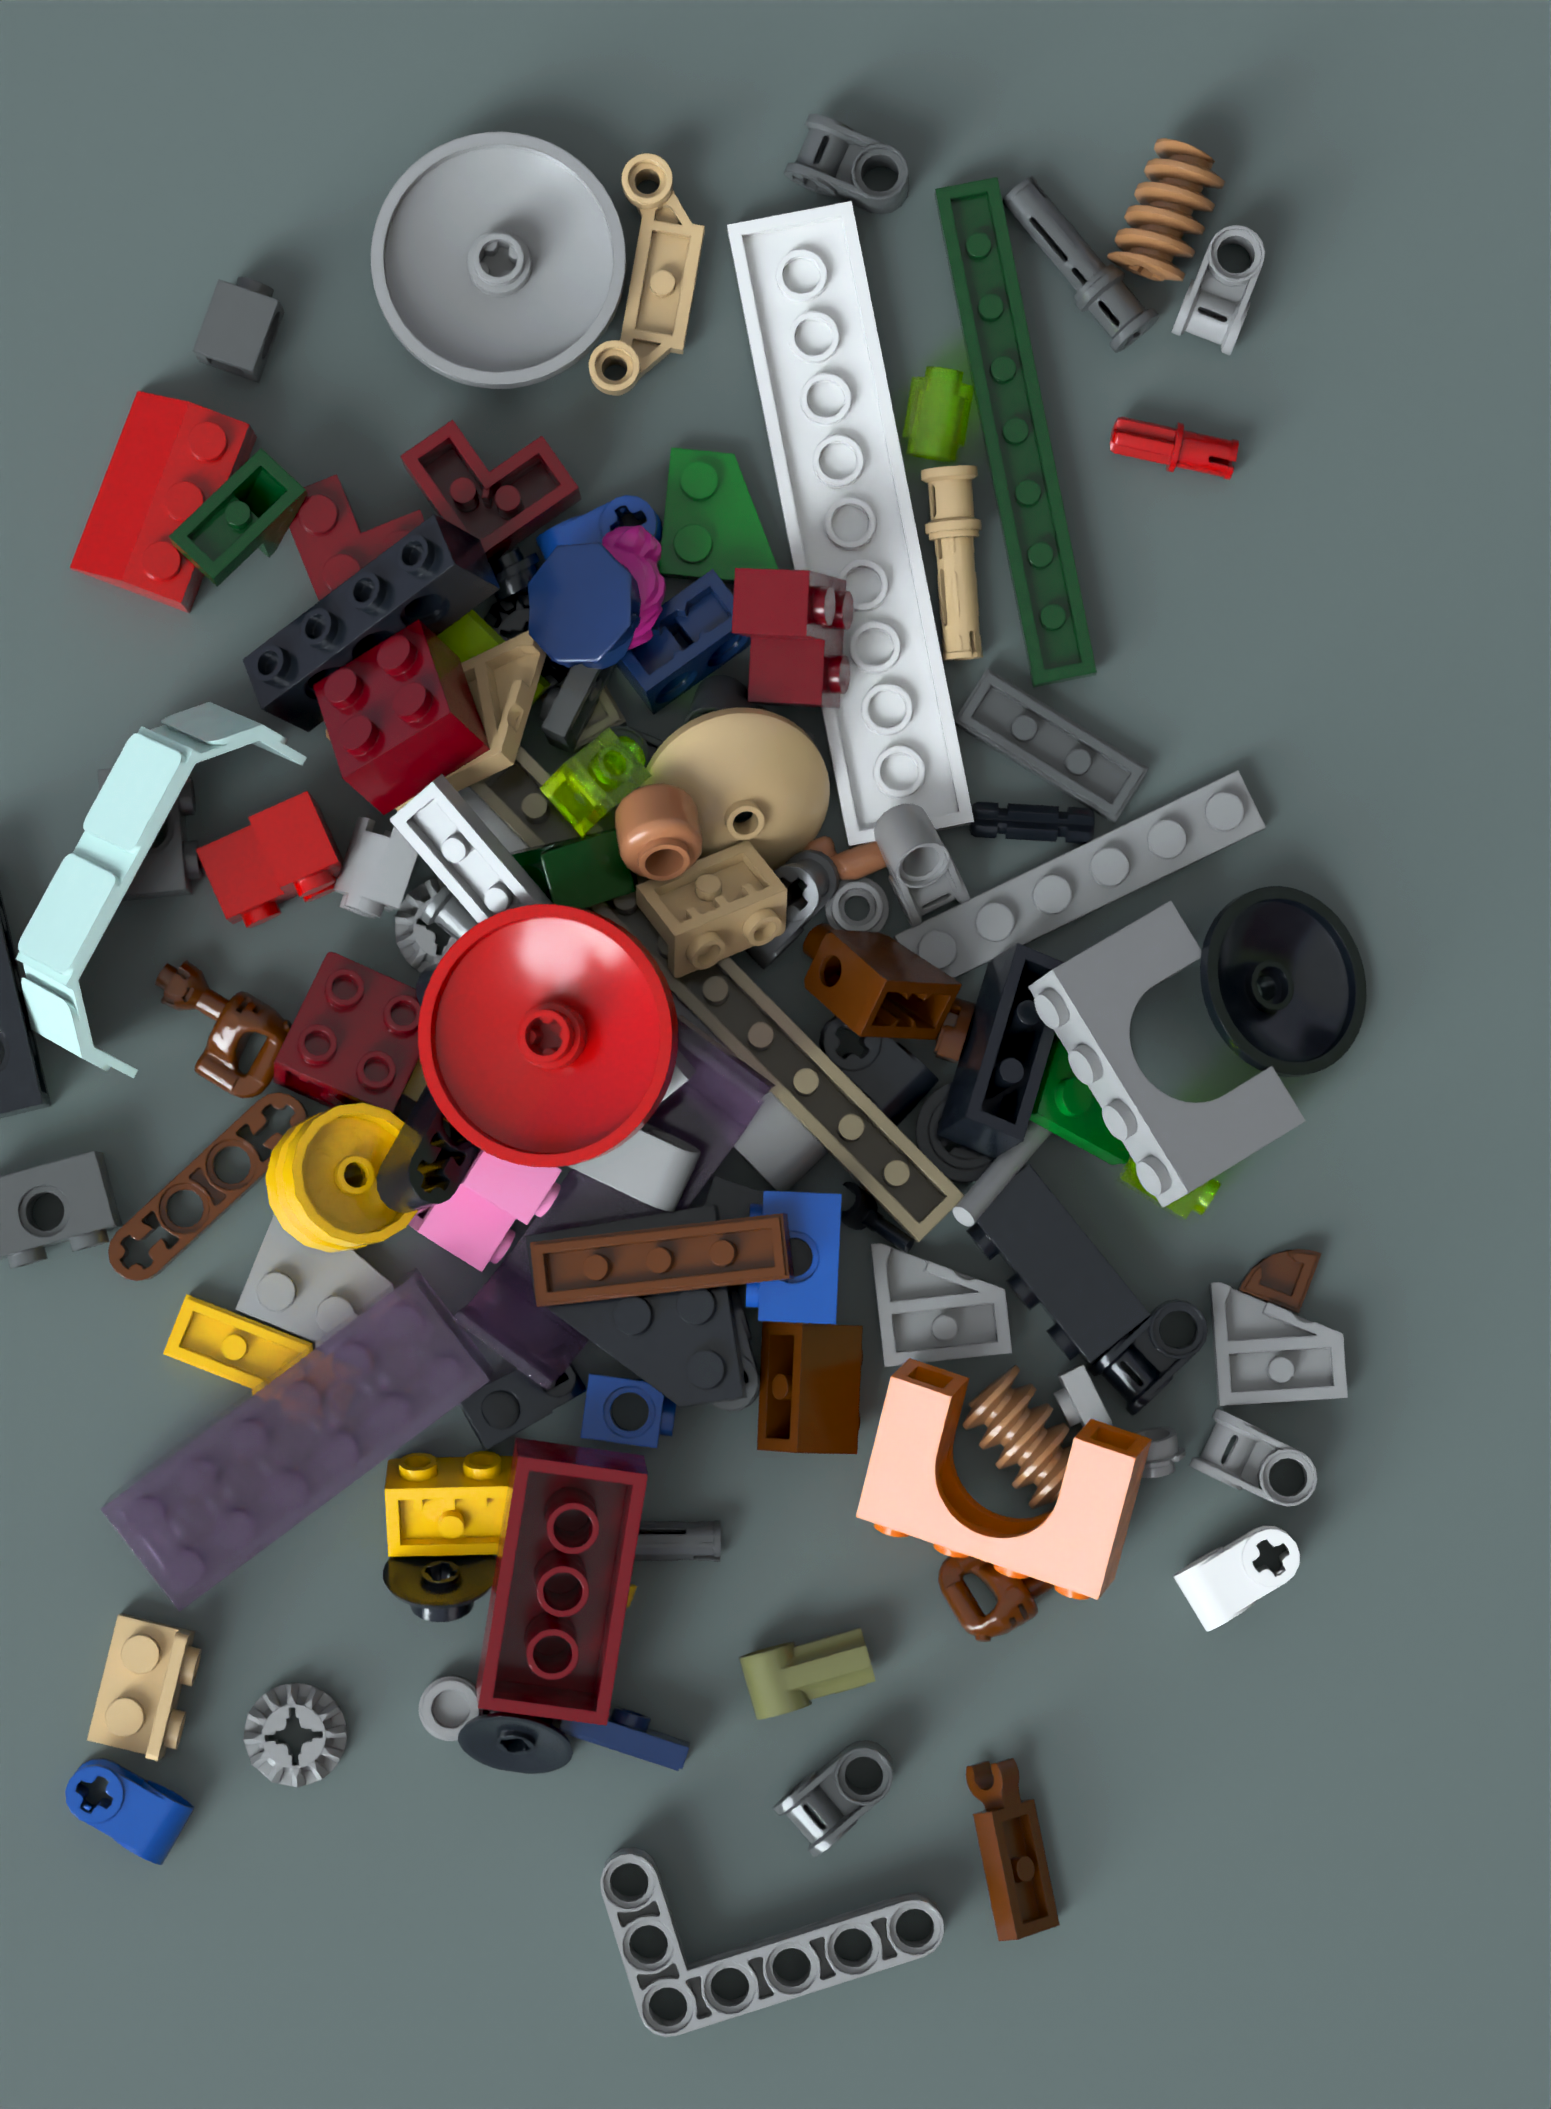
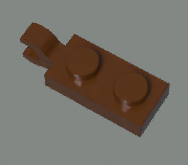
M1013 1758L1005 1759L991 1765L989 1761H983L967 1766L966 1780L972 1794L984 1804L986 1809L974 1813L973 1817L998 1940H1019L1059 1926L1034 1799L1021 1800L1019 1770Z

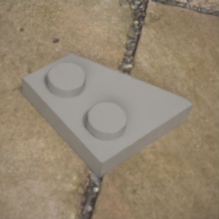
M882 1243L871 1244L884 1367L903 1365L909 1358L925 1363L1012 1353L1004 1288L975 1279Z
M1222 1282L1209 1284L1218 1406L1348 1398L1343 1333L1299 1317L1291 1311L1272 1303H1266L1242 1293Z

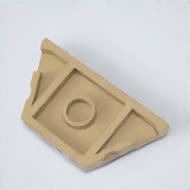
M529 630L461 663L490 750L445 777L457 792L515 763L546 658V653L529 635ZM326 729V737L330 740L328 731ZM411 798L410 800L406 801L405 803H403L402 805L398 806V807L395 808V809H396L397 811H399L401 808H403V807H404L409 801H411L413 798Z

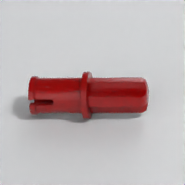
M1123 416L1116 419L1110 436V450L1115 454L1165 464L1166 471L1172 473L1175 467L1220 476L1226 480H1230L1234 470L1232 461L1236 462L1239 440H1227L1184 430V423L1177 422L1175 428Z

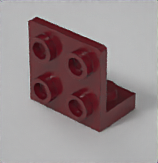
M335 952L327 953L274 1061L273 1083L329 1108L339 1105L366 1103L389 1110L398 1117L402 1094L420 1059L418 1023L421 1006L416 997V989Z

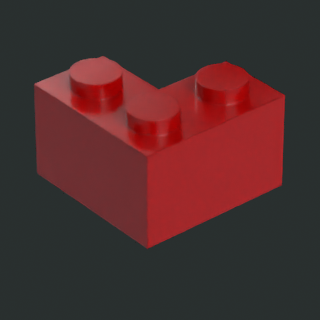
M308 791L249 816L248 819L251 825L195 849L226 920L232 924L243 920L246 928L255 927L279 916L281 910L278 904L299 895V897H303L306 903L334 892L336 878H338L340 869L343 866V858L320 806Z

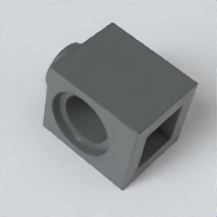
M238 277L235 285L218 279L193 348V352L199 362L259 383L285 313L279 300L272 298L274 290L263 283L246 277Z

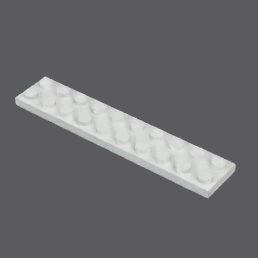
M852 201L727 225V232L794 570H810L846 580V591H850L853 598L852 624L848 630H844L843 655L848 657L850 664L849 687L845 694H840V708L821 707L848 848L875 842L874 828L876 822L883 813L901 804H915L922 807L936 831L970 825V823H974Z

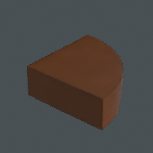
M955 998L933 1052L936 1054V1058L957 1064L972 1019L975 1003Z
M1305 1249L1285 1250L1274 1253L1259 1261L1249 1270L1241 1281L1238 1291L1299 1313L1322 1253Z

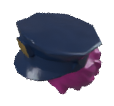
M638 525L617 527L605 534L602 544L597 542L557 545L528 582L530 607L529 635L552 659L551 661L568 668L583 664L587 668L605 669L615 665L625 656L628 650L647 642L653 637L651 629L663 610L661 604L666 590L665 578L659 573L657 567L661 558V544L643 526Z

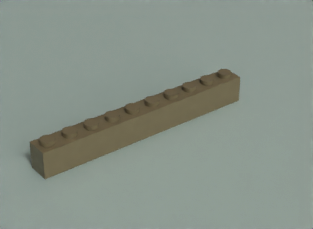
M519 746L514 765L468 786L529 848L604 831L521 746ZM636 874L638 885L651 880ZM636 891L588 907L591 911L607 917L624 927L644 945L658 963L671 992L823 1145L838 1164L916 1243L920 1242L963 1198L964 1194L730 957L718 961L707 969H698L682 977L675 978L668 969V945L636 904Z

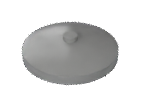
M484 132L457 138L438 146L411 165L398 179L386 197L376 220L371 245V273L378 303L388 325L398 340L417 360L438 374L462 384L479 388L512 389L543 382L559 375L586 356L599 342L611 324L621 301L626 276V248L620 219L610 196L596 176L580 160L564 149L537 137L511 132Z

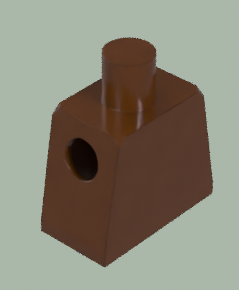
M821 923L808 933L803 943L804 954L813 960L804 978L805 988L860 1037L936 1040L962 986L961 983L891 937L879 932L836 930L827 923Z

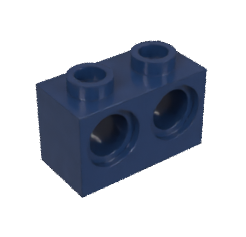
M713 569L661 605L663 610L651 629L653 637L647 642L628 650L625 656L616 663L618 669L653 715L751 645V637L732 633L734 596Z

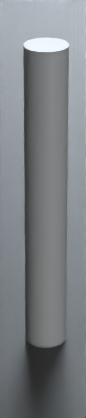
M1029 1120L1024 1141L999 1155L953 1208L952 1212L956 1220L965 1226H973L1052 1132Z

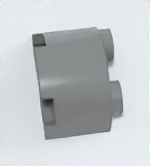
M358 817L342 863L343 866L340 869L333 890L343 895L340 908L372 919H376V917L381 918L383 910L391 912L393 909H400L418 853L395 826L392 832L385 830L384 835L372 832L376 821L366 817Z

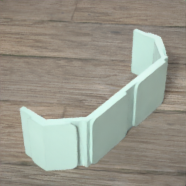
M211 702L165 717L161 720V723L165 725L151 730L141 726L138 733L133 734L128 739L83 823L85 831L73 853L68 854L61 862L18 943L19 953L15 959L23 963L26 978H21V986L31 1029L107 1072L112 1067L134 1078L138 1069L93 1045L78 980L195 764L249 744L256 745L302 766L307 759L306 756L285 745L288 739L261 723Z

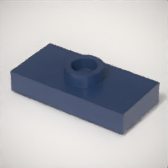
M616 1706L612 1716L608 1717L607 1726L562 1720L560 1729L566 1735L676 1771L683 1769L690 1747V1742L648 1729L651 1721L650 1717Z

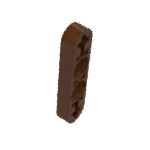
M278 1092L267 1094L251 1106L116 1232L110 1241L108 1249L109 1260L114 1270L125 1279L143 1281L152 1279L168 1267L266 1175L270 1157L263 1162L256 1146L240 1137V1132L248 1125L254 1136L262 1132L270 1122L264 1113L271 1106L280 1111L290 1106L295 1112L289 1121L293 1127L308 1118V1112L302 1102L289 1094ZM277 1132L262 1145L273 1150L283 1135ZM235 1146L247 1153L250 1158L251 1167L249 1174L244 1180L239 1183L229 1184L222 1181L216 1174L215 1160L222 1150ZM190 1190L199 1195L203 1201L204 1211L198 1223L184 1228L172 1222L168 1214V1205L174 1194L179 1191ZM155 1212L162 1228L178 1237L179 1241L170 1249L166 1239L161 1238L148 1252L153 1259V1263L148 1268L138 1263L129 1268L124 1262V1259L129 1254V1250L124 1243L129 1237L137 1241H143L149 1237L156 1228L147 1224L146 1220Z

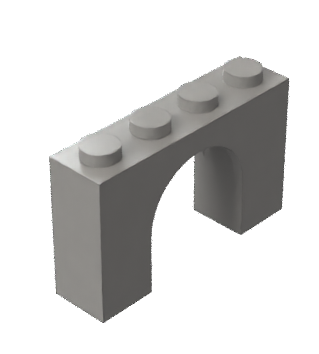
M1172 901L1165 903L1057 966L1028 986L1035 998L1034 1004L1040 1019L1049 1028L1054 1029L1068 1052V1060L1073 1073L1082 1083L1090 1088L1102 1108V1117L1106 1127L1114 1137L1123 1142L1136 1164V1173L1140 1183L1150 1194L1157 1198L1162 1208L1195 1190L1306 1121L1273 1066L1217 1099L1198 1103L1185 1102L1166 1095L1157 1089L1140 1070L1133 1055L1130 1042V1023L1138 1001L1145 992L1176 975L1201 958L1202 950Z

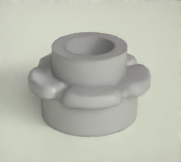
M1156 1427L1133 1432L1152 1439L1142 1478H1157L1169 1475L1175 1471L1174 1462H1178L1185 1457V1448H1179L1176 1430L1172 1428Z

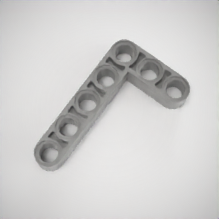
M634 1847L622 1848L613 1853L605 1862L600 1879L601 1893L639 2015L645 2027L654 2034L663 2037L678 2036L925 1957L936 1950L944 1934L943 1918L936 1903L926 1895L916 1892L906 1893L688 1963L662 1878L653 1857L641 1849ZM633 1863L644 1869L648 1876V1886L643 1892L635 1896H627L615 1889L611 1875L622 1864ZM909 1909L923 1910L932 1918L933 1925L931 1931L925 1938L919 1941L905 1940L896 1930L898 1918ZM647 1925L658 1927L667 1938V1948L656 1957L647 1958L639 1955L631 1945V1935L636 1929ZM856 1928L864 1931L871 1939L870 1951L859 1960L850 1961L843 1959L834 1948L836 1938L841 1932ZM789 1948L801 1950L810 1960L809 1970L803 1977L797 1980L781 1978L773 1968L774 1958L779 1952ZM734 1968L745 1974L749 1982L746 1992L739 1998L732 2000L718 1996L713 1990L711 1982L720 1970ZM669 1987L677 1989L684 1995L687 2001L686 2010L675 2019L659 2017L654 2013L650 2005V1999L656 1991Z

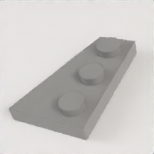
M275 1214L235 1309L411 1381L416 1379L438 1324L434 1317L357 1252L348 1250L329 1253L305 1246L282 1228Z

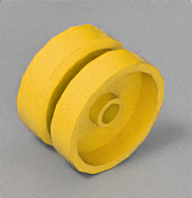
M366 1103L335 1106L324 1112L312 1115L289 1128L272 1150L266 1173L269 1205L282 1228L303 1245L329 1253L355 1250L382 1242L406 1228L418 1210L403 1213L388 1208L379 1196L376 1180L381 1164L405 1123L389 1110Z

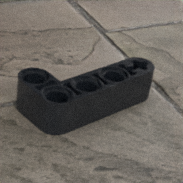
M439 963L425 968L419 975L416 984V997L420 1006L422 1005L430 978ZM428 1085L425 1086L381 1164L376 1177L377 1191L381 1200L388 1208L396 1212L408 1213L449 1200L457 1191L480 1149L463 1137L449 1121L451 1136L449 1137L443 1127V1118L446 1119V1117L438 1108Z

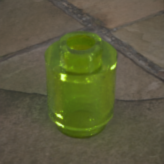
M927 366L925 377L911 378L902 438L908 440L906 455L934 461L956 462L958 448L965 447L974 386L962 383L964 372L943 367Z

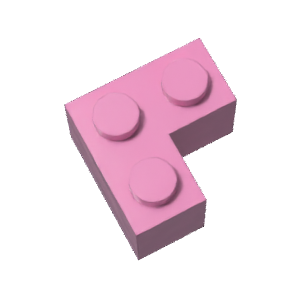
M479 1149L455 1194L441 1204L419 1209L408 1225L482 1272L489 1261L497 1264L510 1248L515 1237V1231L511 1230L510 1227L516 1219L528 1225L534 1214L541 1218L547 1213L561 1189V1185L555 1181L562 1170L558 1167H530L514 1164Z

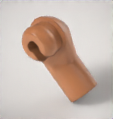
M823 836L809 842L804 850L812 849L823 852L830 857L837 867L839 880H858L887 867L876 841L856 845L837 854L833 840L830 837Z

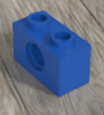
M764 1191L763 1204H750L749 1217L780 1213L787 1214L790 1238L804 1241L812 1252L810 1268L804 1274L794 1277V1279L746 1284V1307L758 1308V1321L836 1324L842 1194Z

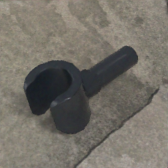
M845 1182L843 1186L856 1195L854 1205L847 1211H841V1221L854 1230H862L867 1227L905 1253L912 1248L914 1239L884 1219L883 1215L877 1212L878 1206L876 1201L867 1192L852 1182Z

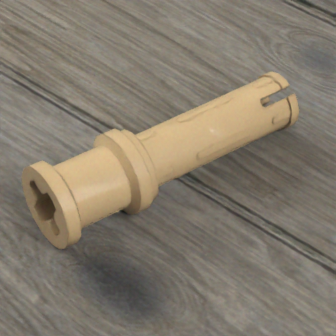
M974 465L943 466L921 470V481L928 483L931 519L930 522L925 524V535H929V541H935V554L937 557L943 661L983 658L979 627L977 576L974 560V538L979 537V531L982 530L981 520L974 517L972 480L978 476L977 466Z

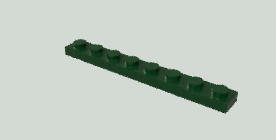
M998 177L937 188L934 195L1032 685L1034 688L1095 676L1097 670Z

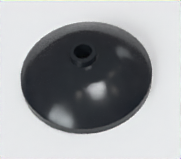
M1268 886L1247 892L1233 899L1213 920L1206 934L1201 952L1200 981L1208 1014L1214 1027L1228 1047L1242 1060L1258 1070L1264 1071L1273 1066L1278 1076L1281 1077L1309 1075L1326 1069L1338 1061L1349 1050L1360 1031L1367 997L1365 972L1358 948L1339 917L1320 900L1301 890L1283 886ZM1257 984H1258V985L1260 986V988H1261L1262 996L1260 995V993H1259V991H1258Z

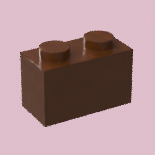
M762 1321L757 1450L790 1453L857 1454L858 1431L860 1428L859 1403L861 1366L863 1363V1326Z

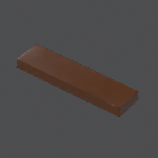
M785 1213L530 1242L537 1307L794 1279L788 1216Z

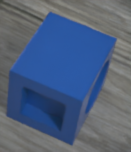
M590 1373L580 1438L658 1448L660 1435L672 1436L677 1404L644 1380ZM636 1393L644 1398L649 1408V1415L642 1427L635 1430H626L616 1424L612 1416V1405L619 1395Z

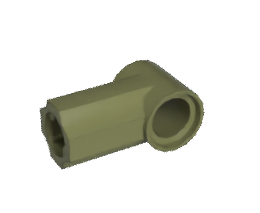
M860 1627L799 1645H795V1642H787L739 1657L756 1720L796 1711L811 1705L812 1699L833 1693L837 1694L876 1681Z

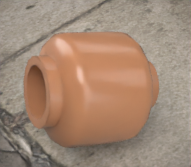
M664 783L648 784L633 790L621 800L616 808L614 825L619 853L626 867L635 874L656 881L670 880L680 876L693 866L701 855L703 836L698 810L690 794L681 788Z

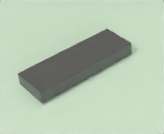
M989 668L985 670L954 720L955 725L1113 824L1119 818L1149 769Z

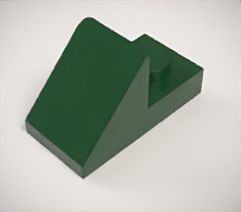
M260 448L191 514L169 538L173 546L218 587L257 548L269 558L275 553L305 500L307 491Z
M615 828L509 852L553 904L583 909L635 892L636 885H638L636 874L626 867L620 856Z

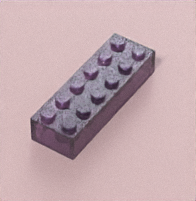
M415 1267L111 1494L102 1506L101 1511L180 1612L489 1382L493 1367Z

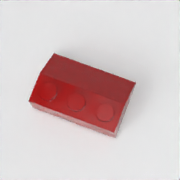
M137 391L70 568L190 613L204 574L173 546L169 536L248 461L257 439L250 424L189 401Z

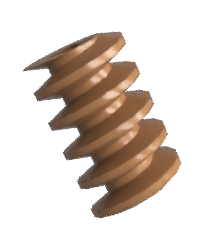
M1161 138L1157 139L1154 146L1156 154L1161 159L1149 160L1144 169V173L1151 182L1139 183L1134 193L1141 205L1128 207L1124 216L1131 228L1118 230L1114 241L1123 252L1115 251L1108 253L1107 259L1126 271L1151 280L1183 282L1186 274L1174 265L1172 260L1174 257L1193 258L1195 250L1182 240L1183 234L1203 235L1205 227L1191 215L1194 210L1212 212L1215 204L1201 193L1203 187L1222 189L1225 181L1211 170L1215 161L1208 154L1190 144Z
M1014 1365L968 1403L971 1410L962 1426L966 1431L983 1424L987 1426L988 1429L978 1445L982 1450L1002 1444L1004 1449L995 1465L999 1470L1015 1464L1021 1467L1012 1482V1486L1016 1490L1031 1484L1037 1486L1035 1493L1028 1503L1033 1510L1052 1503L1059 1497L1072 1447L1071 1445L1062 1448L1061 1444L1070 1429L1065 1423L1049 1428L1044 1427L1053 1408L1048 1403L1028 1408L1037 1389L1031 1383L1012 1389L1011 1386L1020 1371L1019 1367Z

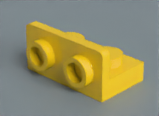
M489 1451L473 1452L465 1457H435L428 1453H411L402 1458L388 1460L385 1481L388 1557L497 1555L513 1456H499Z

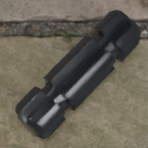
M976 802L971 807L974 823H970V833L974 837L996 838L998 833L1005 834V839L1056 842L1057 837H1065V841L1068 843L1086 844L1094 836L1095 815L1094 811L1090 808L1068 807L1067 812L1059 811V806L1008 803L1007 808H999V803Z

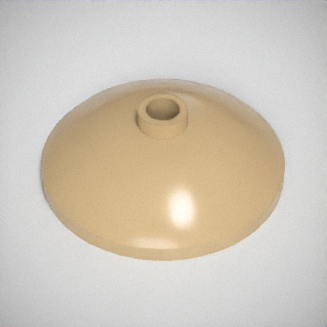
M736 707L713 711L699 716L678 728L659 746L652 756L640 786L664 783L677 786L690 794L698 810L703 836L702 853L697 860L749 840L773 871L784 865L791 857L803 851L808 843L816 838L825 820L830 797L828 772L824 760L812 739L803 729L789 719L776 713L756 708ZM748 811L753 813L752 817L744 822H734L735 817L742 812Z

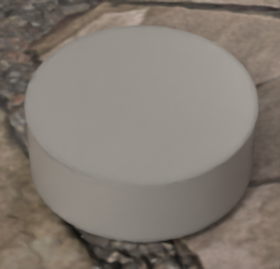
M447 1675L434 1680L424 1690L419 1702V1716L423 1726L431 1735L444 1741H457L458 1734L464 1725L471 1719L484 1713V1709H478L476 1685L467 1678L457 1675Z

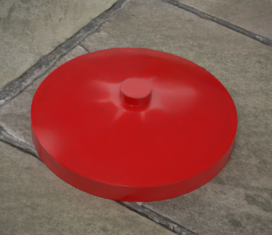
M558 904L520 906L495 914L472 927L449 948L440 960L430 978L420 1008L418 1023L420 1062L429 1091L438 1108L450 1124L473 1145L501 1160L518 1165L548 1168L576 1165L606 1155L623 1145L648 1122L657 1110L669 1087L676 1065L678 1052L677 1012L671 990L658 963L644 945L624 927L607 917L579 907Z

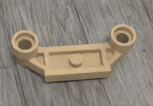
M649 153L640 154L630 159L622 172L623 192L628 201L636 206L642 219L621 338L619 341L611 340L600 344L594 349L589 359V373L593 384L601 392L612 396L623 395L630 391L641 377L668 354H684L705 234V226L692 224L675 195L672 171L667 162L661 157ZM644 180H652L659 185L658 189L651 194L641 193L637 186ZM611 365H621L627 370L625 376L616 381L606 378L604 372Z

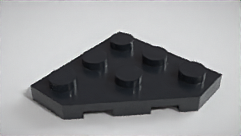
M708 1205L525 1236L535 1300L530 1242L719 1221L718 1206ZM730 1286L545 1307L679 1407L685 1408L747 1398Z

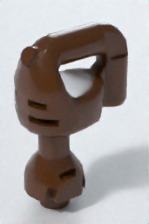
M188 960L183 962L179 969L167 963L155 981V985L165 990L161 1003L178 1011L198 1010L216 1021L208 1037L207 1046L195 1064V1072L229 1094L242 1099L253 1098L262 1094L274 1078V1061L292 1026L290 1021L284 1020L274 1008L247 992L240 991L228 1000L210 989L203 972ZM253 1032L265 1035L267 1039L246 1074L239 1069L238 1062Z
M948 1556L942 1562L938 1574L941 1592L959 1623L967 1633L975 1636V1639L980 1642H990L991 1638L1007 1634L1036 1617L1038 1607L1034 1599L1053 1589L1054 1585L1032 1577L1017 1579L1005 1576L994 1569V1564L971 1556L966 1558ZM972 1573L976 1575L994 1595L997 1604L987 1615L983 1613L964 1581L963 1577L966 1574Z

